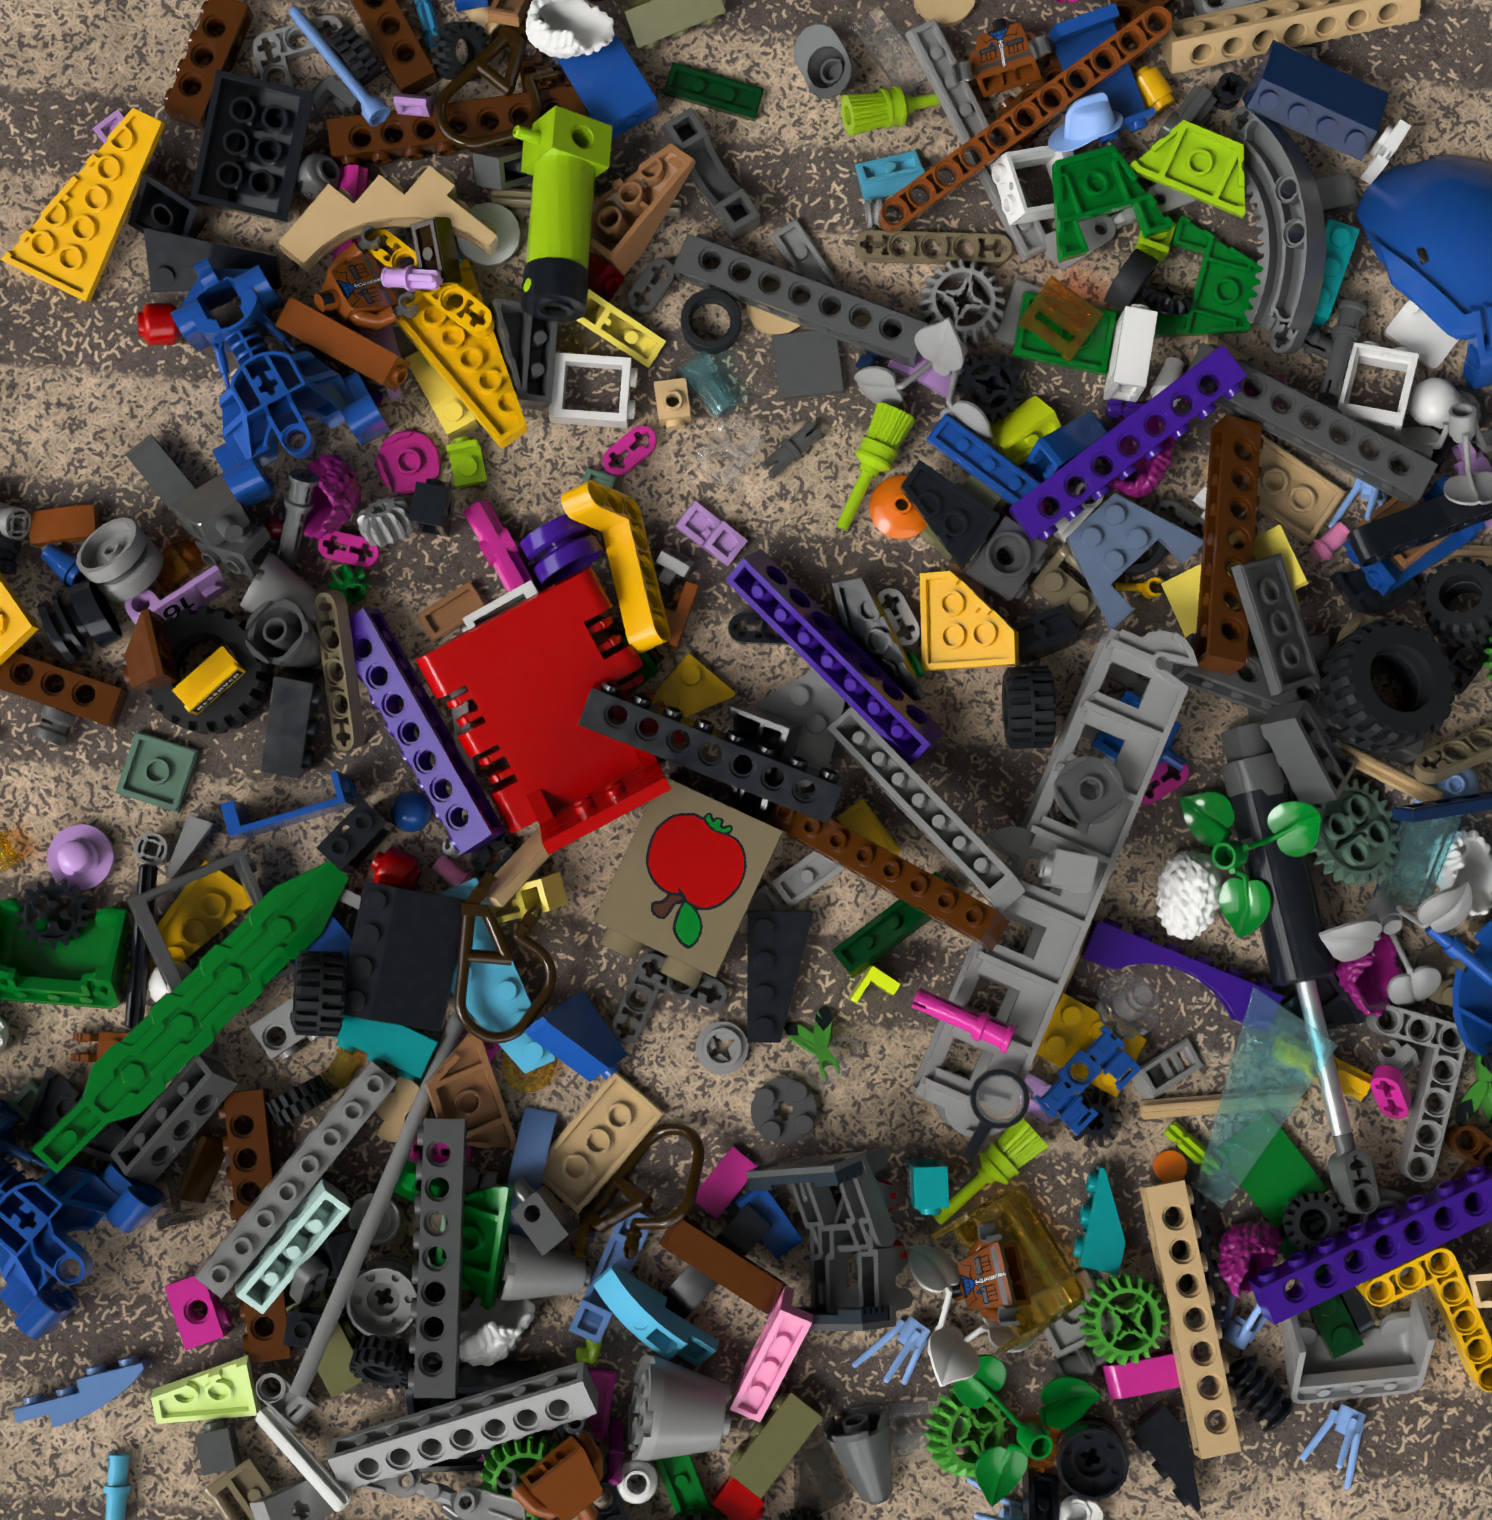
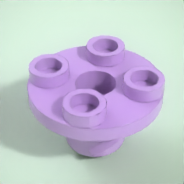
M78 824L63 829L54 837L49 846L47 859L50 872L59 883L63 878H67L68 888L77 884L80 888L79 890H88L99 886L108 878L114 867L116 854L111 840L103 831L90 825Z

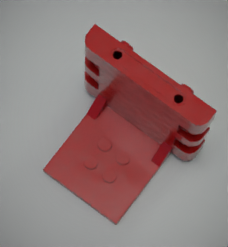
M591 565L415 658L436 699L442 698L465 685L467 686L468 690L453 697L446 703L450 709L459 707L471 698L474 699L478 708L461 715L456 720L459 727L483 716L484 720L457 733V737L469 758L497 744L499 745V748L484 755L478 762L481 767L488 766L494 763L495 760L505 756L509 766L493 772L488 778L491 784L500 782L513 774L516 777L489 791V795L510 833L517 832L536 821L539 822L542 844L548 855L672 790L657 760L658 756L578 725L590 690L596 682L609 681L617 684L616 681L637 671L644 665L637 651L629 643L602 657V652L623 641L620 634H614L597 645L595 644L591 635L608 628L614 621L611 616H607L587 627L584 623L613 606ZM638 674L618 685L622 688V692H626L631 688L639 686L644 681L642 674ZM651 692L642 693L653 700L654 697ZM663 700L655 703V705L662 708L666 706ZM612 706V712L616 718L621 720L627 719L628 714L623 706ZM650 717L643 719V725L648 731L656 732L659 730V725L655 719ZM679 730L674 731L676 741L683 743L684 739Z

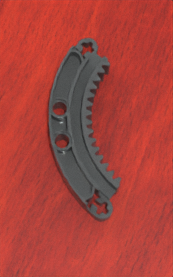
M1241 106L1234 112L1231 119V127L1235 132L1231 140L1244 145L1245 186H1247L1245 194L1253 195L1249 204L1257 206L1253 211V215L1261 217L1255 225L1258 228H1263L1257 239L1264 240V244L1258 248V252L1263 253L1264 258L1257 261V264L1263 267V271L1255 274V277L1261 283L1252 288L1258 295L1255 298H1249L1253 309L1245 310L1244 314L1248 322L1260 325L1271 332L1270 345L1275 352L1291 355L1298 352L1302 347L1320 298L1326 259V232L1323 208L1311 169L1290 135L1277 122L1248 110L1245 106ZM1285 334H1287L1286 337L1289 339V343L1287 345L1286 341L1283 339Z

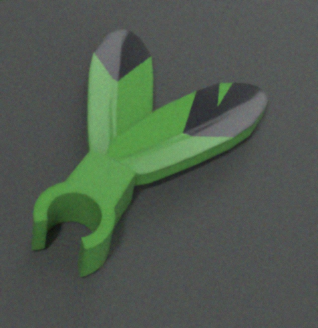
M822 1006L816 1013L814 1034L798 1023L788 1022L784 1026L785 1033L792 1042L817 1056L820 1073L824 1079L828 1077L824 1069L829 1065L835 1066L836 1073L840 1074L838 1060L832 1056L829 1050L833 1017L827 1006Z
M1478 1054L1474 1058L1476 1065L1475 1079L1477 1081L1470 1086L1457 1104L1454 1112V1121L1457 1124H1462L1470 1120L1481 1104L1485 1118L1492 1126V1085L1490 1083L1492 1082V1074L1481 1064L1482 1057Z

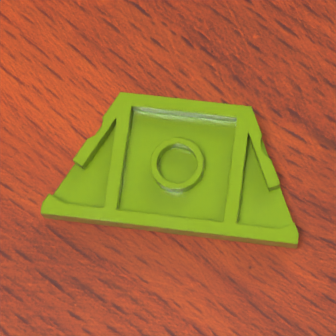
M1182 120L1166 137L1158 140L1151 146L1149 151L1130 164L1135 174L1239 218L1243 219L1245 216L1244 145Z

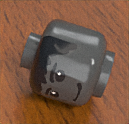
M314 153L300 161L295 185L297 192L308 200H315L328 184L337 189L340 182L338 165L333 159L323 153Z

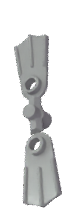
M1158 183L1150 187L1146 194L1151 193L1153 197L1161 196L1163 198L1164 204H1156L1162 214L1198 201ZM1133 208L1124 209L1110 217L1103 215L1079 222L1089 251L1086 255L1059 263L1057 259L1056 231L1046 234L1044 236L1046 258L1054 262L1062 271L1066 270L1109 242L1115 235L1116 229L1134 223L1137 219ZM1095 226H1103L1106 233L1103 235L1097 234Z
M418 1469L402 1473L395 1478H385L372 1482L363 1487L406 1498L420 1494L440 1504L454 1505L455 1513L464 1520H526V1510L514 1497L472 1487L464 1488L457 1493L456 1490L451 1489L448 1485L422 1479V1474ZM406 1475H409L410 1483L407 1487H403L402 1480ZM470 1497L472 1504L468 1509H464L463 1501L465 1498Z

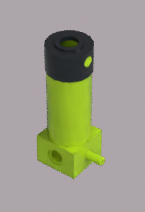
M554 106L535 121L532 129L516 125L513 129V136L523 140L521 172L533 176L521 308L528 315L537 319L567 322L582 318L587 311L588 264L595 178L610 166L613 126L559 106Z

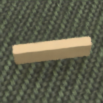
M540 827L494 875L498 879L496 882H493L489 893L482 903L503 907L548 859L551 854L548 855L542 844Z

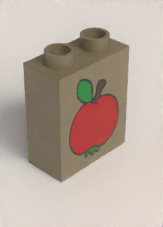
M667 778L672 790L649 801L594 921L607 927L600 942L601 945L635 961L643 944L667 955L660 970L661 973L693 988H697L703 972L715 978L717 977L782 837L783 831Z

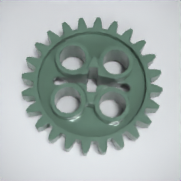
M1357 779L1346 783L1337 800L1312 804L1321 812L1322 824L1319 840L1315 848L1309 853H1316L1318 855L1314 862L1315 865L1325 864L1324 875L1334 872V881L1337 882L1344 879V883L1347 886L1354 883L1359 886L1378 880L1379 876L1388 873L1386 867L1394 865L1395 862L1391 855L1399 853V850L1392 845L1393 842L1400 840V837L1392 833V830L1399 826L1396 823H1390L1389 818L1393 816L1392 811L1386 812L1384 809L1388 801L1383 800L1379 802L1377 800L1379 791L1375 790L1368 793V783L1358 786ZM1366 818H1368L1367 821H1366L1363 825H1360V826H1358V827H1355V825L1364 822V821L1366 820ZM1347 837L1346 840L1340 841V842L1337 844V846L1335 847V844H1336L1340 839H1343V838Z

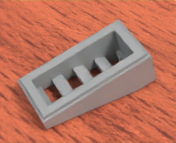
M189 815L167 867L165 877L174 879L183 875L219 825Z
M1186 1037L1139 1063L1138 1065L1141 1067V1070L1131 1080L1142 1099H1152L1204 1065L1189 1038ZM1180 1050L1190 1065L1186 1068L1176 1053ZM1169 1057L1178 1071L1176 1074L1173 1073L1166 1061ZM1157 1064L1166 1078L1163 1081L1154 1067Z

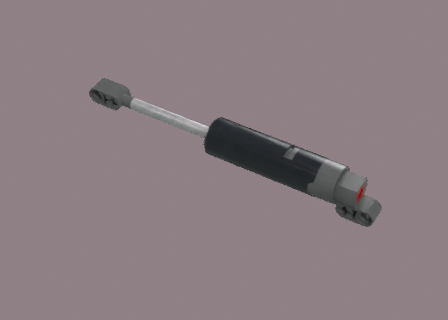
M1248 708V714L1251 724L1238 726L1220 733L1227 759V764L1222 765L1221 770L1227 795L1234 810V824L1238 841L1243 844L1273 835L1274 833L1267 824L1268 815L1279 804L1294 801L1289 781L1283 769L1277 764L1275 754L1269 742L1262 735L1260 724L1266 714ZM1277 840L1250 849L1248 851V859L1244 864L1249 881H1264L1272 896L1270 913L1259 927L1272 982L1276 986L1296 984L1336 1150L1328 1161V1170L1336 1202L1345 1213L1369 1214L1378 1208L1380 1195L1370 1157L1364 1151L1356 1150L1315 981L1316 979L1332 975L1335 972L1332 954L1319 937V932L1325 931V926L1307 854L1300 857L1288 856L1279 849ZM1357 1192L1360 1196L1359 1204L1356 1202Z

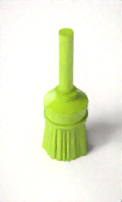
M892 86L889 89L880 88L877 93L841 95V117L844 130L852 137L881 127L884 129H890L892 126L902 127L906 123L907 115L913 114L914 110L939 106L941 104L935 93L912 97L911 94L904 95L899 86Z
M877 403L867 435L862 437L861 445L855 452V456L861 462L859 467L861 473L836 524L837 528L848 531L872 478H877L879 472L892 470V464L899 455L897 451L915 424L914 417L887 403Z
M1024 1118L1014 1126L1009 1127L995 1144L991 1142L984 1152L981 1151L979 1153L981 1166L977 1169L978 1174L949 1200V1208H941V1214L932 1215L940 1225H943L987 1183L991 1186L996 1181L1008 1185L1010 1179L1020 1174L1019 1168L1049 1148Z

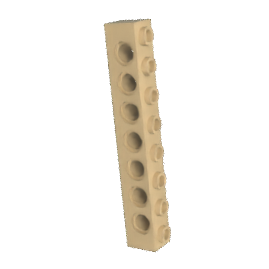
M1267 0L1172 21L1170 30L1162 38V56L1171 74L1187 72L1206 66H1215L1220 63L1266 54L1273 40L1293 48L1417 21L1420 15L1421 0Z
M1181 1179L1139 1186L1160 1292L1163 1295L1162 1301L1168 1307L1165 1316L1170 1322L1167 1326L1194 1455L1200 1459H1207L1241 1452L1240 1441L1244 1440L1243 1430L1238 1420L1235 1421L1233 1407H1236V1397L1231 1386L1228 1387L1225 1374L1229 1373V1364L1226 1354L1220 1351L1218 1340L1222 1339V1330L1218 1319H1214L1211 1306L1215 1305V1297L1212 1287L1206 1284L1204 1272H1208V1263L1204 1252L1199 1251L1197 1239L1201 1238V1230L1198 1220L1196 1218L1193 1219L1190 1205H1194L1192 1189L1190 1185L1185 1184V1180ZM1170 1207H1175L1179 1213L1178 1221L1174 1225L1167 1224L1165 1220V1212ZM1181 1240L1185 1244L1186 1251L1181 1258L1176 1259L1172 1254V1246L1176 1241ZM1189 1274L1193 1280L1192 1287L1187 1292H1182L1179 1288V1280L1183 1275ZM1196 1307L1200 1314L1199 1320L1195 1325L1189 1326L1186 1321V1314L1191 1308ZM1203 1341L1207 1348L1206 1354L1201 1359H1195L1193 1348L1198 1342ZM1211 1375L1214 1381L1213 1388L1207 1393H1202L1200 1382L1205 1376ZM1213 1410H1219L1221 1415L1220 1422L1214 1427H1209L1207 1423L1208 1414Z

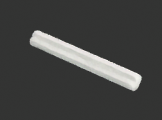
M268 1406L260 1410L255 1419L258 1425L334 1511L340 1512L345 1509L351 1500L348 1493Z

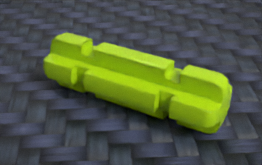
M1173 1121L1165 1129L1164 1135L1172 1142H1176V1146L1192 1161L1201 1164L1200 1168L1211 1176L1215 1174L1222 1165L1221 1161L1214 1155H1209V1150L1190 1133H1185L1186 1129L1178 1122Z

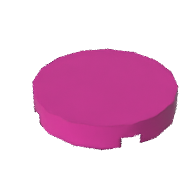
M412 430L396 432L385 439L376 458L378 475L384 484L394 492L404 495H414L416 481L426 483V479L437 480L442 464L439 450L433 441L426 435Z

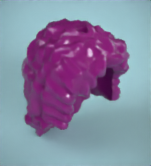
M1150 419L1147 421V429L1152 434L1163 433L1164 426L1160 420ZM1169 437L1161 444L1164 450L1149 461L1146 457H1143L1134 464L1137 470L1123 481L1117 477L1109 483L1110 487L1117 490L1118 493L1134 498L1148 495L1149 492H1152L1159 485L1161 479L1165 477V473L1173 461L1171 457L1172 450L1176 445L1174 439ZM1124 439L1120 442V448L1125 454L1132 455L1137 452V444L1133 440ZM1104 459L1105 468H1103V473L1107 475L1111 472V465Z
M322 453L320 458L313 459L306 469L317 474L319 477L318 485L314 487L312 494L314 506L307 513L305 519L306 529L303 532L310 539H321L327 533L332 534L340 525H345L351 518V513L357 509L358 504L361 502L360 492L362 487L358 483L356 471L352 470L349 464L343 461L339 455L335 454L328 456L326 453Z
M1384 932L1380 933L1381 938L1374 941L1372 951L1364 957L1348 962L1339 961L1335 958V973L1339 978V985L1344 987V992L1349 993L1352 1002L1355 1003L1358 1010L1363 1011L1365 1015H1374L1375 1017L1382 1016L1383 1012L1387 1010L1386 1006L1390 1005L1387 993L1389 981L1393 977L1403 974V970L1397 964L1396 956L1398 952L1390 939V935Z
M1261 1220L1258 1222L1247 1221L1245 1224L1232 1225L1221 1236L1222 1242L1219 1243L1221 1255L1218 1257L1220 1260L1218 1263L1219 1273L1228 1284L1233 1296L1239 1298L1242 1291L1246 1294L1252 1292L1248 1279L1256 1276L1260 1269L1273 1266L1278 1261V1245L1282 1244L1283 1236L1279 1229L1271 1223H1264Z

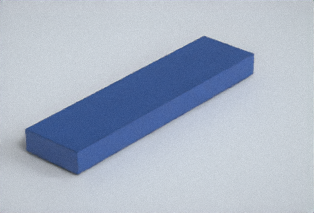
M945 413L926 439L927 443L1011 505H1014L1041 484L947 413Z

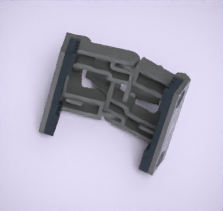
M875 1149L869 1152H841L829 1155L779 1158L746 1172L751 1191L773 1190L780 1187V1185L790 1184L806 1229L810 1228L811 1230L809 1236L811 1306L796 1307L814 1315L813 1322L808 1331H867L896 1326V1311L907 1309L912 1305L913 1295L908 1288H896V1276L909 1262L904 1245L899 1240H896V1230L889 1215V1212L897 1204L896 1189L889 1181H876L874 1176L876 1172L884 1169L888 1163V1156L882 1149ZM829 1186L840 1187L842 1196L838 1208ZM852 1251H857L853 1254L858 1269V1288L847 1287V1258L852 1257Z

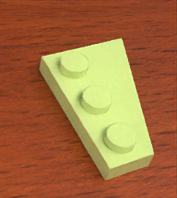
M248 1355L155 1388L151 1396L157 1424L257 1416L259 1408Z

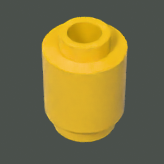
M1146 65L1133 74L1145 109L1148 110L1154 107L1156 112L1154 116L1165 111L1176 101L1172 96L1174 91L1157 66L1150 69Z

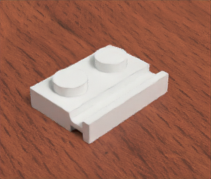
M1400 119L1393 129L1389 126L1386 127L1368 153L1373 158L1360 178L1370 185L1388 164L1389 159L1399 147L1411 125Z

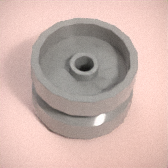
M123 517L103 524L90 534L77 554L76 565L89 581L94 582L97 589L107 600L122 602L139 595L152 584L162 569L164 556L160 549L150 539L146 538L144 532L132 519Z

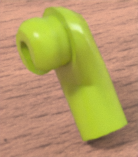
M586 1339V1347L580 1346L576 1349L577 1363L584 1361L585 1364H594L598 1359L603 1339H601L599 1344Z

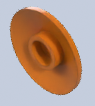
M906 475L892 476L882 481L873 491L869 503L870 516L874 525L881 533L893 539L913 538L922 533L927 526L900 490L901 485L907 478ZM905 500L908 503L907 509L903 511L898 510L895 505L896 502Z

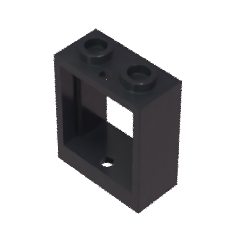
M362 799L316 848L340 871L353 874L394 831L396 825L375 804ZM348 825L349 828L343 832V826Z

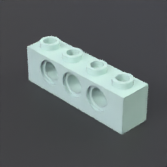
M320 1177L234 1283L236 1296L261 1314H264L293 1279L299 1266L315 1253L351 1210L346 1194Z

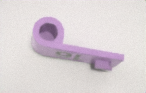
M215 565L162 600H159L152 591L145 589L139 595L125 601V609L135 626L141 610L150 609L163 617L164 620L169 616L177 618L180 616L179 611L187 608L193 611L197 610L198 606L206 605L229 590L220 570Z

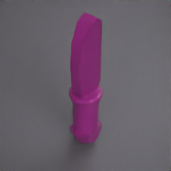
M612 1417L610 1421L609 1452L607 1454L609 1468L606 1475L608 1482L613 1486L619 1485L622 1482V1459L624 1458V1452L622 1451L624 1424L616 1417Z

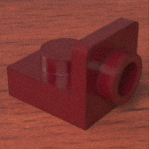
M589 252L588 289L609 302L619 289L625 276L612 265Z

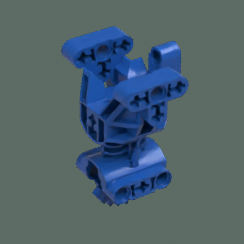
M208 258L194 264L199 278L180 308L170 313L184 338L197 352L213 345L220 375H223L226 392L219 398V405L222 408V432L226 443L213 449L212 452L224 472L222 475L228 487L239 502L249 509L277 493L263 467L278 459V439L286 451L295 458H305L313 452L315 439L303 416H313L331 429L347 422L352 433L362 446L391 431L357 371L342 379L340 374L316 359L307 350L299 352L288 341L289 338L275 326L270 313L284 305L259 265L251 269L214 268ZM239 296L242 304L239 307L244 317L234 325L223 328L217 322L212 310L234 300L233 298ZM267 332L281 345L285 344L294 354L288 355L284 352L271 351L264 340ZM225 352H232L240 364L232 378L231 386L228 378L230 371ZM296 434H305L307 438L305 445L300 449L291 448L290 442L292 437Z
M0 1099V1274L7 1282L0 1291V1298L18 1314L14 1320L16 1326L24 1334L37 1340L56 1330L79 1304L78 1298L69 1289L56 1283L59 1281L65 1285L77 1284L89 1277L93 1271V1260L89 1252L67 1233L75 1230H92L100 1220L110 1221L121 1231L131 1233L136 1228L146 1226L168 1199L153 1184L140 1183L136 1179L125 1176L117 1163L111 1162L103 1172L77 1166L78 1164L70 1162L56 1174L45 1162L35 1158L34 1154L15 1146L16 1131L12 1127L21 1116L9 1106L8 1102ZM14 1156L29 1164L31 1162L38 1164L50 1171L42 1178L36 1180L34 1178L27 1179L25 1177L27 1172L25 1170L18 1171L16 1169L18 1164L15 1162L9 1163V1161ZM70 1258L80 1263L81 1272L79 1276L71 1274L68 1270Z

